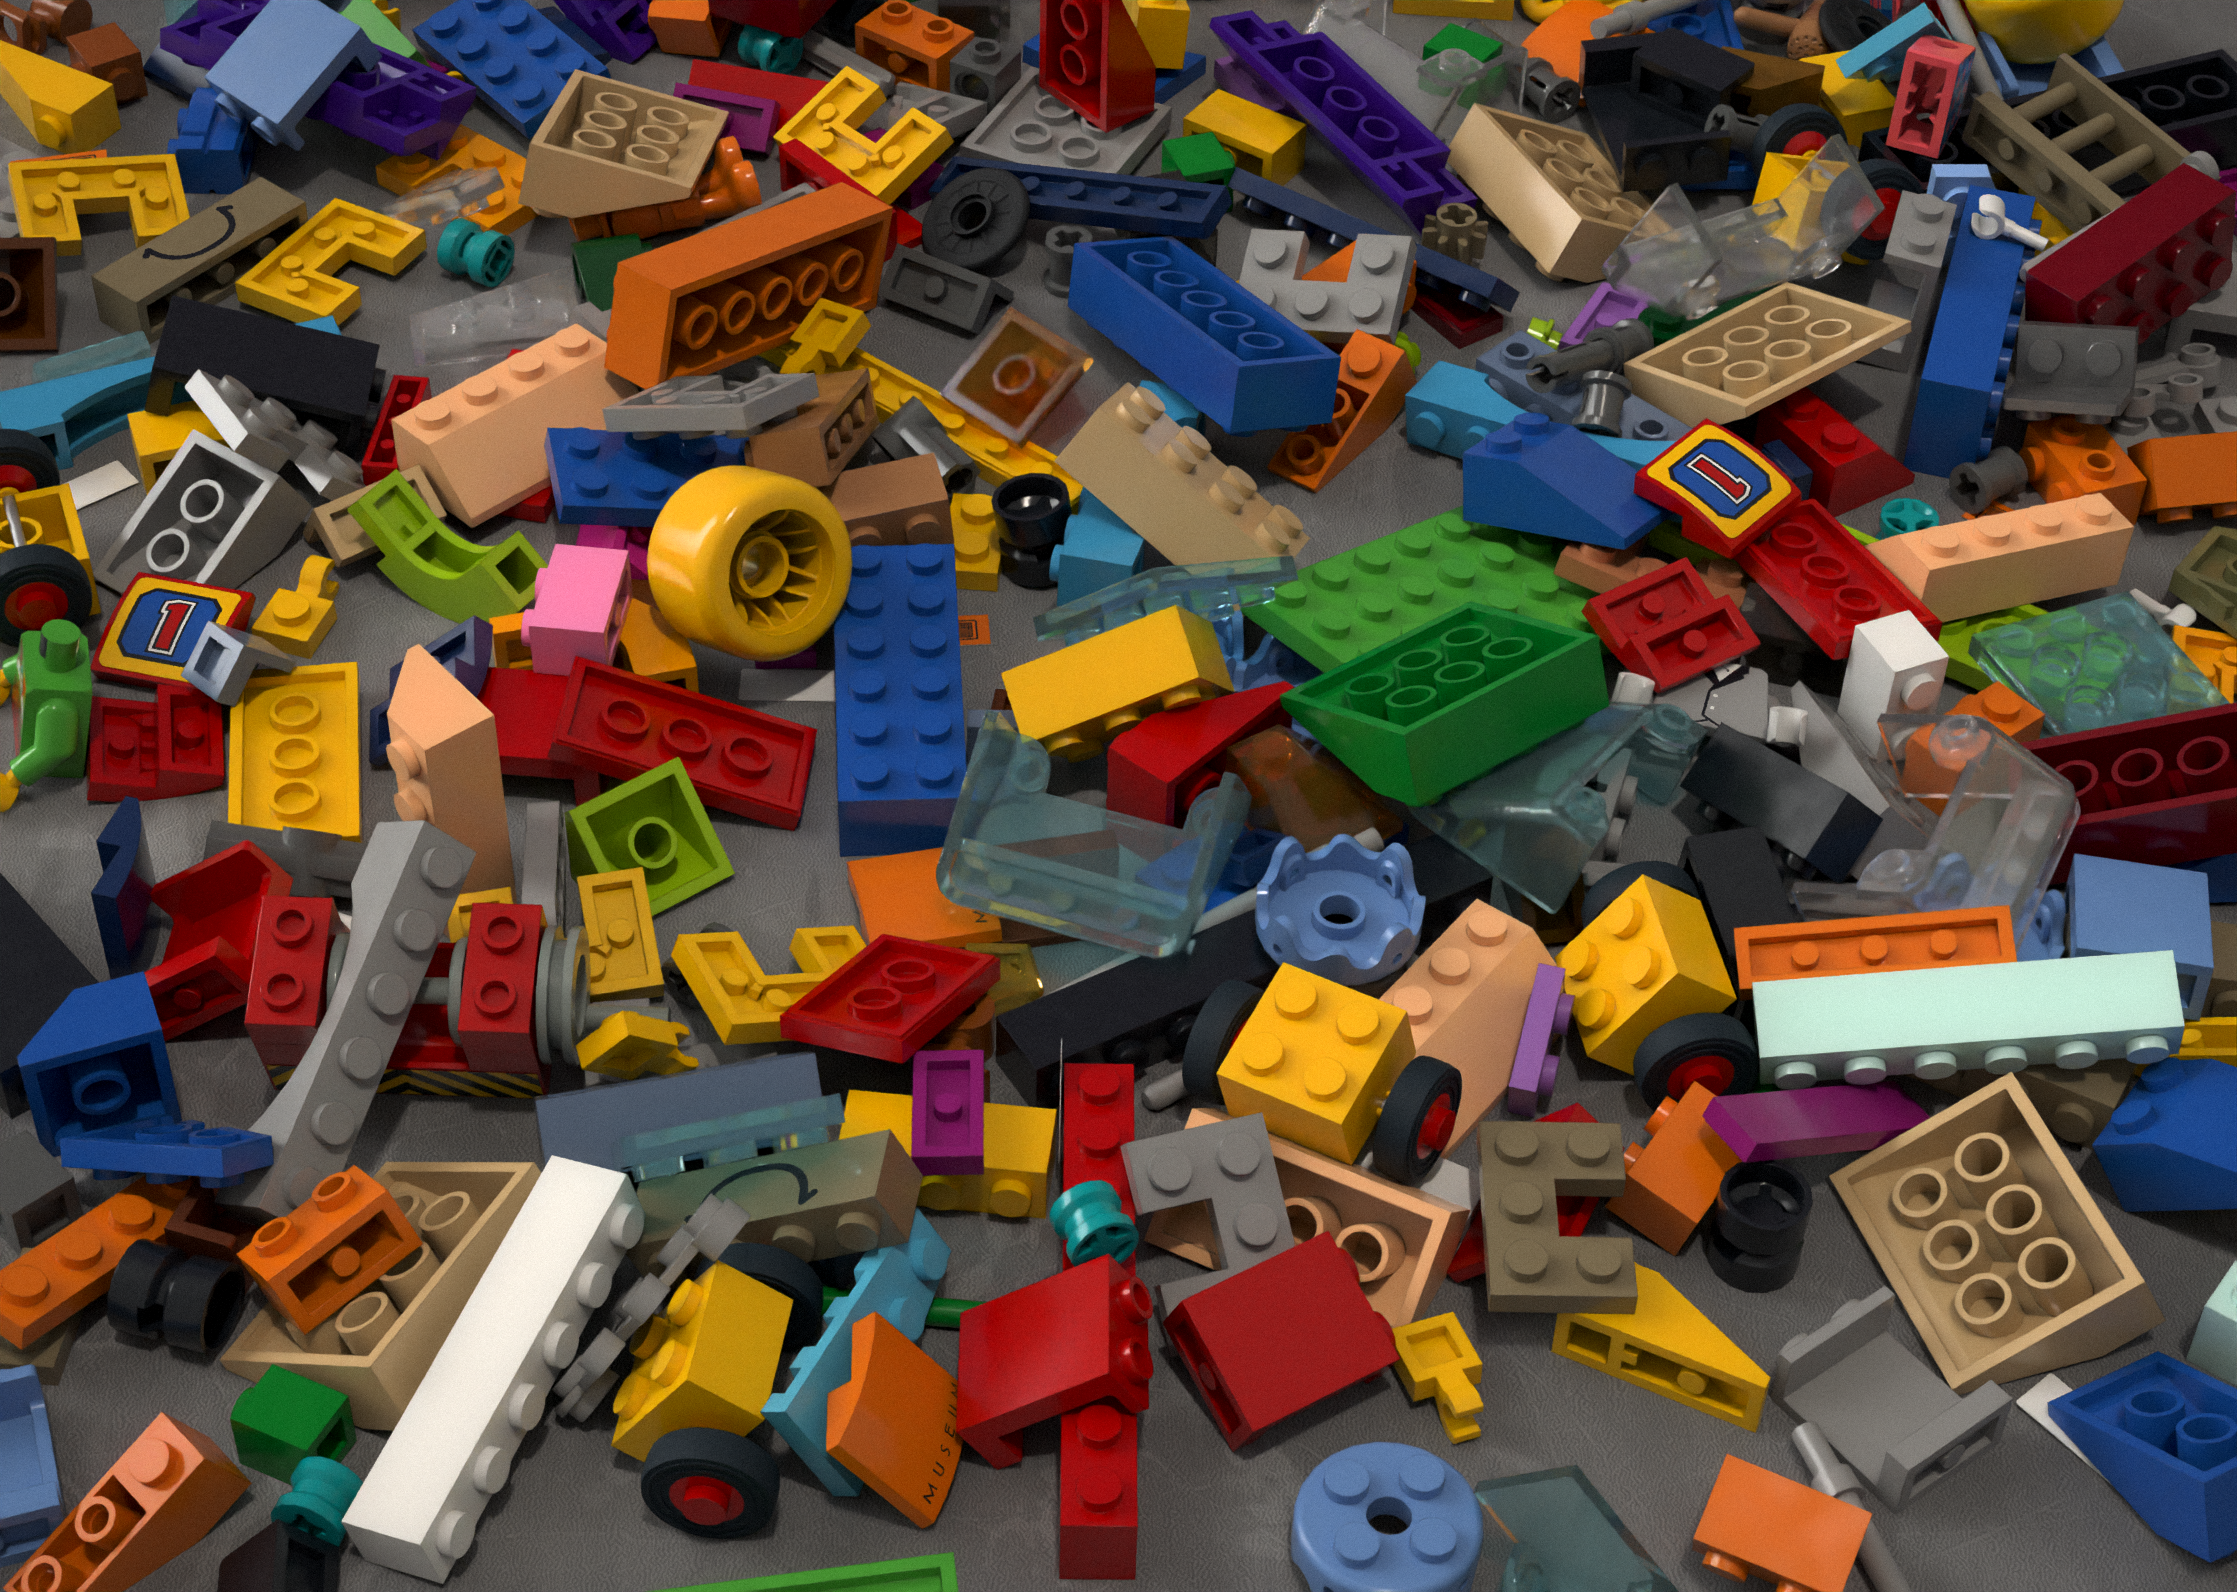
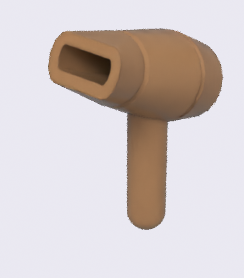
M1814 0L1800 19L1745 6L1739 7L1734 12L1733 20L1740 27L1789 38L1787 46L1789 59L1799 60L1833 52V49L1823 35L1819 23V10L1826 0Z

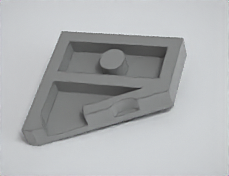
M906 82L897 83L896 95L893 97L892 107L888 115V131L914 107L946 127L952 138L963 137L966 131L977 127L987 116L988 102Z

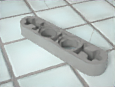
M561 801L527 803L521 904L542 905L548 926L560 925L563 931L566 838Z

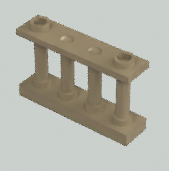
M2067 53L2058 56L2046 92L2014 109L1991 91L1976 97L1961 138L2028 195L2036 197L2035 200L2074 233L2126 203L2108 186L2134 172H2137L2150 184H2154L2180 166L2182 159L2191 154ZM2060 109L2079 125L2050 140L2031 123ZM2098 140L2117 157L2089 172L2069 155Z

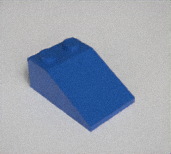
M1519 414L1514 417L1513 421L1499 430L1487 434L1485 439L1463 452V520L1625 550L1672 516L1674 512L1634 493L1635 473L1638 472L1574 426L1550 422L1549 416L1545 414Z
M2169 1057L2162 1061L2151 1063L2143 1070L2138 1082L2122 1104L2113 1112L2110 1121L2092 1144L2125 1212L2237 1209V1067L2214 1059L2179 1060L2178 1058Z
M2157 1351L2047 1402L2048 1415L2157 1535L2209 1563L2217 1559L2226 1558L2237 1550L2236 1388Z

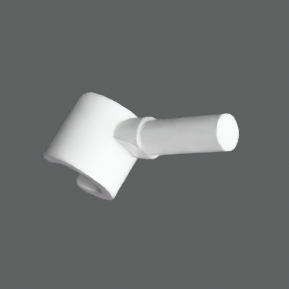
M1991 194L1980 197L1979 210L1989 217L1972 213L1971 226L1977 237L1988 240L2002 234L2043 252L2049 239L2021 227L2016 222L2006 218L2005 204L2000 197Z
M2136 588L2128 594L2127 599L2129 602L2154 617V620L2157 621L2154 627L2155 636L2160 644L2169 649V641L2174 625L2189 627L2196 621L2195 609L2188 604H2178L2175 608L2170 609Z

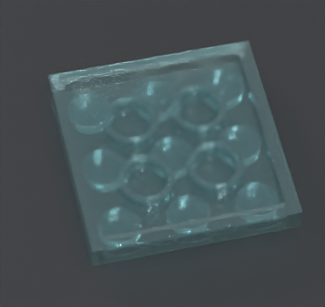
M1293 556L1155 567L1033 617L1038 642L1064 639L1065 646L1069 647L1173 605L1184 608L1210 622L1223 620L1235 615L1233 605L1238 603L1239 607H1251L1275 600L1274 589L1297 581L1298 576Z
M2129 591L1975 633L1971 637L1968 653L1992 682H2001L2045 714L2040 734L2041 739L2230 704Z
M840 1093L620 1137L610 1146L615 1171L620 1172L632 1169L635 1183L685 1171L683 1158L702 1155L704 1168H709L758 1156L757 1143L772 1141L774 1154L822 1144L823 1142L830 1141L828 1128L845 1123Z

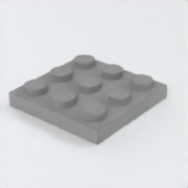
M1031 66L960 145V157L1129 175L1171 125L1172 107L1154 102V111L1105 133L1039 86V68Z

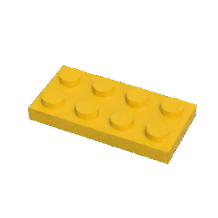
M358 662L295 666L291 673L276 668L252 671L235 707L230 706L228 823L282 831L283 826L340 834L342 835V840L362 843L361 704Z

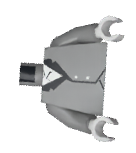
M1744 656L1660 694L1653 690L1655 685L1653 680L1630 672H1619L1610 705L1623 707L1629 714L1647 721L1641 759L1690 770L1721 722L1764 746L1767 744L1769 747L1780 749L1796 744L1797 746L1804 747L1808 712L1798 708L1784 707L1778 697L1769 694L1768 674L1762 669L1746 666Z

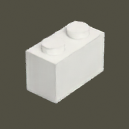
M1910 610L1855 625L1837 713L1876 757L1877 762L1875 764L1901 756H1908L1907 742L1913 731L1924 721L1935 720L1948 665L1949 655Z

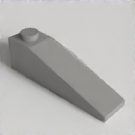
M1799 680L1791 688L1793 708L1808 712L1804 747L1799 746L1802 767L1849 792L1883 818V821L1843 881L1847 882L1853 876L1862 884L1899 887L1900 889L1918 887L1927 879L1939 860L1945 856L1956 854L1937 829L1928 821L1923 823L1917 813L1908 805L1912 800L1900 786L1894 783L1875 764L1877 762L1876 757L1844 719Z

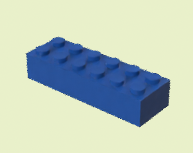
M1975 185L1969 186L1921 377L1903 465L1910 471L1949 479L1951 471L1956 466L1965 462L1975 464L1976 461L1987 459L1992 445L1994 428L1996 427L2025 299L2026 283L2021 280L2019 272L2024 263L2034 258L2036 249L2002 234L1994 239H1980L1972 230V213L1989 217L1979 210V199L1982 195L1986 194L1996 195L2005 204L2006 218L2039 235L2042 220L2031 219L2036 199L2034 196Z
M1164 236L1074 243L1068 307L1086 320L1088 326L1097 329L1113 341L1115 347L1124 350L1140 362L1139 364L1142 368L1150 370L1163 380L1169 389L1178 392L1190 401L1197 411L1205 413L1222 426L1225 433L1237 437H1252L1257 434L1258 430L1278 428L1288 432H1302L1307 430L1308 425L1332 423L1341 357L1176 238Z
M921 543L917 545L853 546V567L850 587L845 603L834 622L840 857L894 855L967 844L968 786L954 544Z

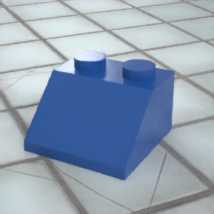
M144 971L74 989L17 1056L39 1143L53 1157L61 1156V1138L159 1113L172 1115L173 1124L182 1121L162 1027Z

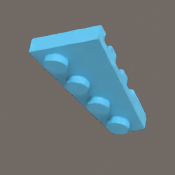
M1924 2L1835 61L1845 79H1866L1867 82L1885 80L1886 83L1900 80L1906 52L1921 36L1925 34L1949 40L1953 39Z
M918 1208L915 1209L908 1243L873 1249L864 1253L854 1269L855 1287L848 1297H835L824 1314L823 1318L828 1328L816 1346L803 1347L789 1367L794 1380L785 1393H772L760 1411L833 1496H859L864 1483L826 1452L827 1394L851 1381L852 1324L876 1311L916 1345L918 1338L923 1332L925 1319L940 1279L945 1274L947 1268V1261L951 1250Z

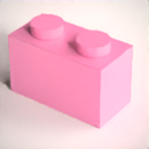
M555 544L548 568H539L537 572L534 609H526L522 619L521 641L523 646L531 647L534 673L569 676L575 656L612 666L633 598L629 550Z

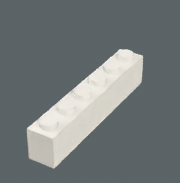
M551 1156L341 1521L365 1561L443 1584L456 1559L461 1558L468 1551L474 1538L475 1525L492 1494L497 1493L504 1486L509 1475L511 1460L527 1431L532 1430L538 1424L544 1411L545 1398L561 1369L569 1366L574 1359L578 1349L579 1337L594 1309L600 1307L607 1299L611 1289L612 1277L626 1251L634 1247L641 1237L646 1214L628 1174Z

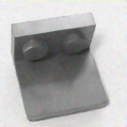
M2021 321L2018 329L2015 382L2003 395L2001 408L2016 410V417L2023 420H2049L2052 418L2053 412L2075 414V421L2084 424L2110 423L2111 416H2121L2134 396L2139 327Z

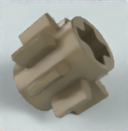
M1444 204L1437 209L1436 216L1428 214L1425 216L1421 245L1470 266L1473 258H1484L1488 222L1477 221L1476 211L1466 204Z

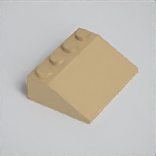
M575 69L529 144L518 204L532 207L534 212L548 218H561L563 216L576 218L690 198L727 123L729 112Z
M1474 103L1448 147L1451 152L1447 162L1458 173L1456 179L1483 200V210L1493 218L1502 221L1510 230L1508 234L1510 240L1519 247L1529 251L1537 260L1535 267L1538 271L1552 280L1562 282L1565 278L1590 283L1622 274L1624 249H1627L1628 246H1684L1689 241L1642 190L1623 192L1608 155L1587 133Z
M1785 282L1623 363L1625 378L1633 384L1632 394L1689 427L1694 428L1706 418L1722 425L1746 418L1912 332L1911 321Z
M2012 1071L1829 1175L1949 1386L1957 1395L1973 1392L1990 1380L1998 1385L2102 1357L2166 1321L2143 1277Z
M385 1162L373 1179L389 1191L423 1244L306 1335L275 1310L268 1301L220 1358L221 1363L227 1371L255 1383L259 1382L272 1364L348 1395L355 1426L362 1429L394 1431L539 1179L541 1171L535 1162Z

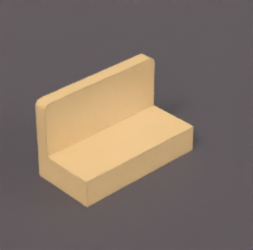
M418 464L401 471L400 474L443 523L447 514L420 465ZM382 480L318 506L311 512L303 535L308 544L321 539L338 569L380 551V548L347 511V508Z

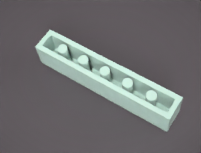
M2173 950L1752 982L1753 1018L1756 1048L1759 1057L1760 1085L1776 1084L1779 1088L1789 1090L1810 1087L1818 1080L1845 1079L1849 1083L1863 1085L1879 1082L1887 1075L1915 1073L1917 1077L1922 1079H1941L1953 1075L1957 1070L1985 1068L1986 1071L1993 1074H2008L2011 1071L2012 1073L2021 1071L2027 1065L2056 1063L2060 1068L2080 1069L2089 1067L2098 1060L2127 1058L2132 1063L2150 1064L2162 1061L2169 1055L2179 1054L2185 1028Z

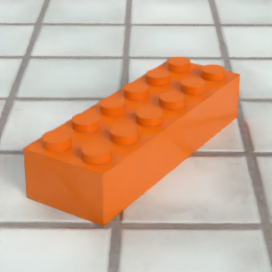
M840 182L618 262L617 272L613 281L614 295L610 325L606 335L607 348L604 368L646 390L676 376H706L790 342V337L820 297L864 312L875 308L893 207Z

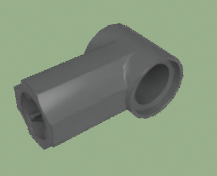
M912 396L870 434L891 461L934 452L949 502L952 501L953 493L970 494L975 489V481L981 472L980 469L959 445L955 444L947 436L946 429L915 396Z

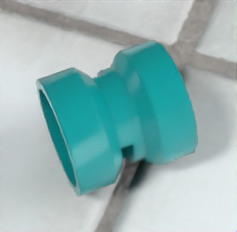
M463 218L454 219L447 225L440 237L437 248V259L441 268L458 275L469 273L473 281L490 288L496 287L504 281L510 272L515 255L514 243L511 237L494 230L483 232L480 225Z

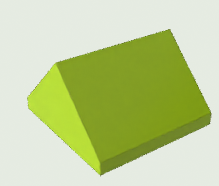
M679 757L564 813L571 878L576 884L578 876L643 867L652 916L735 874Z

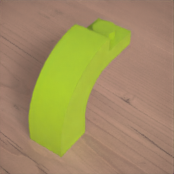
M397 469L347 508V511L385 554V557L376 564L381 571L413 600L430 611L457 623H462L474 615L489 623V618L519 612L535 598V581L539 568H548L547 563L519 530L495 546L476 545L459 537L437 518Z

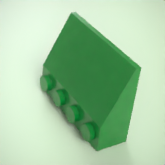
M1472 601L1279 695L1282 708L1374 792L1400 800L1410 807H1424L1438 802L1442 798L1443 793L1466 781H1475L1486 777L1491 772L1492 767L1513 756L1526 755L1535 751L1540 742L1561 731H1569L1581 727L1587 717L1610 706L1598 635Z

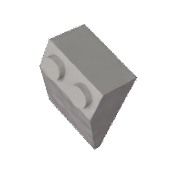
M193 429L96 567L93 576L96 581L123 595L138 572L235 589L280 554L312 506L280 475L235 453L232 449Z

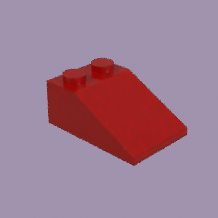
M1040 0L1039 86L1105 133L1154 111L1156 66L1122 0Z
M1281 681L1154 713L1130 731L1120 733L1112 744L1108 746L1106 835L1114 834L1120 849L1151 868L1287 780L1292 716L1282 708L1279 695L1295 687L1286 681Z

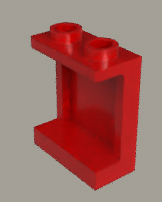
M488 667L486 678L477 699L495 717L501 774L574 780L576 807L605 793L610 776L547 757L569 676L534 673L533 670Z
M244 840L155 884L152 888V901L173 920V928L162 964L144 972L165 1041L242 1006L248 1001L262 897L289 896L293 883V878L252 841Z
M1329 1231L1321 1233L1182 1300L1162 1322L1232 1452L1258 1440L1269 1428L1362 1381L1368 1384L1380 1378L1400 1359L1395 1350V1336L1390 1324L1381 1313L1373 1311L1359 1286L1360 1277L1354 1260L1346 1250L1337 1247Z
M1108 1253L961 1312L956 1433L992 1466L999 1470L1022 1461L1024 1427L1105 1396L1116 1397L1132 1414L1147 1410L1149 1408V1379L1152 1377L1154 1370L1152 1357L1148 1350V1319L1152 1317L1153 1304L1149 1291L1143 1281L1136 1276L1132 1277Z

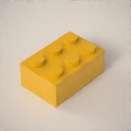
M1177 605L1001 673L1023 745L1047 752L1049 756L1067 757L1070 763L1084 761L1100 755L1104 752L1103 743L1115 739L1124 731H1130L1151 714L1235 693L1212 622Z

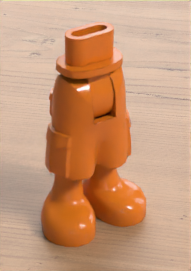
M730 136L722 138L716 143L714 148V165L711 170L700 175L690 198L576 218L568 217V221L578 242L597 236L607 238L638 233L641 241L645 238L657 236L660 232L702 226L707 219L732 217L751 207L762 205V200L753 166L749 160L743 161L736 138Z

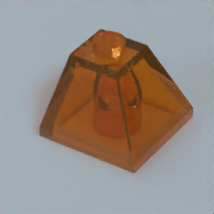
M1010 307L939 394L945 401L1022 449L1093 364L1094 360L1086 352Z
M1277 724L1226 747L1223 804L1250 831L1258 827L1293 836L1300 841L1306 853L1323 844L1329 845L1331 840L1339 834H1347L1353 837L1373 827L1378 831L1382 840L1403 831V821L1354 772L1323 744L1292 729Z

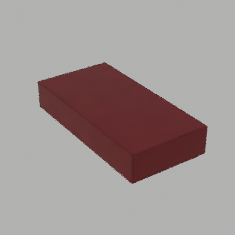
M1415 282L1417 293L1413 306L1410 309L1458 349H1462L1502 331L1504 316L1492 306L1485 313L1459 301L1457 298L1460 291L1446 285L1443 294Z

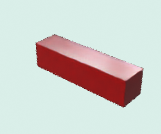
M393 376L361 464L363 482L366 486L384 479L395 469L399 471L391 419L432 398L429 377Z

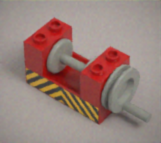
M262 897L244 1024L274 1090L283 1089L310 1047L328 1010L342 972L350 933L345 932L333 898ZM472 902L469 935L460 938L456 943H438L376 1093L529 1099L548 1095L552 1064L554 1065L558 1060L559 1052L563 1051L564 1060L567 1065H579L580 1061L575 1045L587 1037V1032L597 1030L605 1018L623 1010L634 1011L640 1015L671 1022L670 1007L590 1005V947L588 934L584 926H573L569 931L567 940H564V933L560 925L548 926L542 905Z

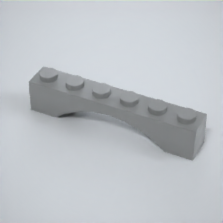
M425 820L377 823L351 883L353 909L350 939L342 972L328 1010L310 1047L291 1078L264 1114L248 1130L272 1136L274 1164L244 1172L245 1182L240 1185L219 1188L214 1204L262 1227L273 1219L286 1217L312 1197L313 1190L322 1180L332 1174L343 1171L473 863L476 851Z

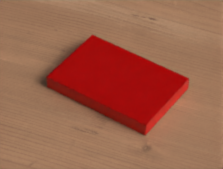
M882 934L780 1015L781 1038L903 1064L1001 980L1000 958H996L993 955Z

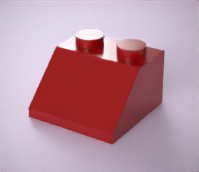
M1807 387L1759 410L1753 447L1761 452L1763 444L1780 439L1813 471L1808 499L1815 498L1834 518L1911 485L1914 482L1915 474Z

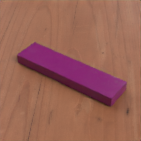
M1895 1081L1717 1096L1712 1098L1702 1115L1708 1125L1744 1163L1876 1149L1930 1118Z

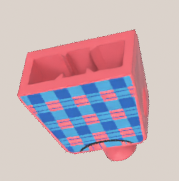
M1924 34L1908 48L1885 145L1938 159L1962 111L1976 52L1974 46ZM1922 113H1930L1929 118L1933 124L1923 123L1916 116Z

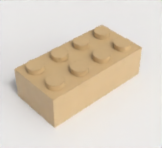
M1127 382L1098 407L1054 462L1229 612L1240 610L1244 591L1264 583L1271 585L1288 567L1310 537L1301 531L1303 525L1296 515L1281 505L1273 507L1256 492L1257 485L1246 472L1234 465L1227 467L1210 452L1212 449L1210 443L1202 434L1189 426L1180 427L1164 413L1166 410L1165 405L1153 392L1141 386L1135 388Z

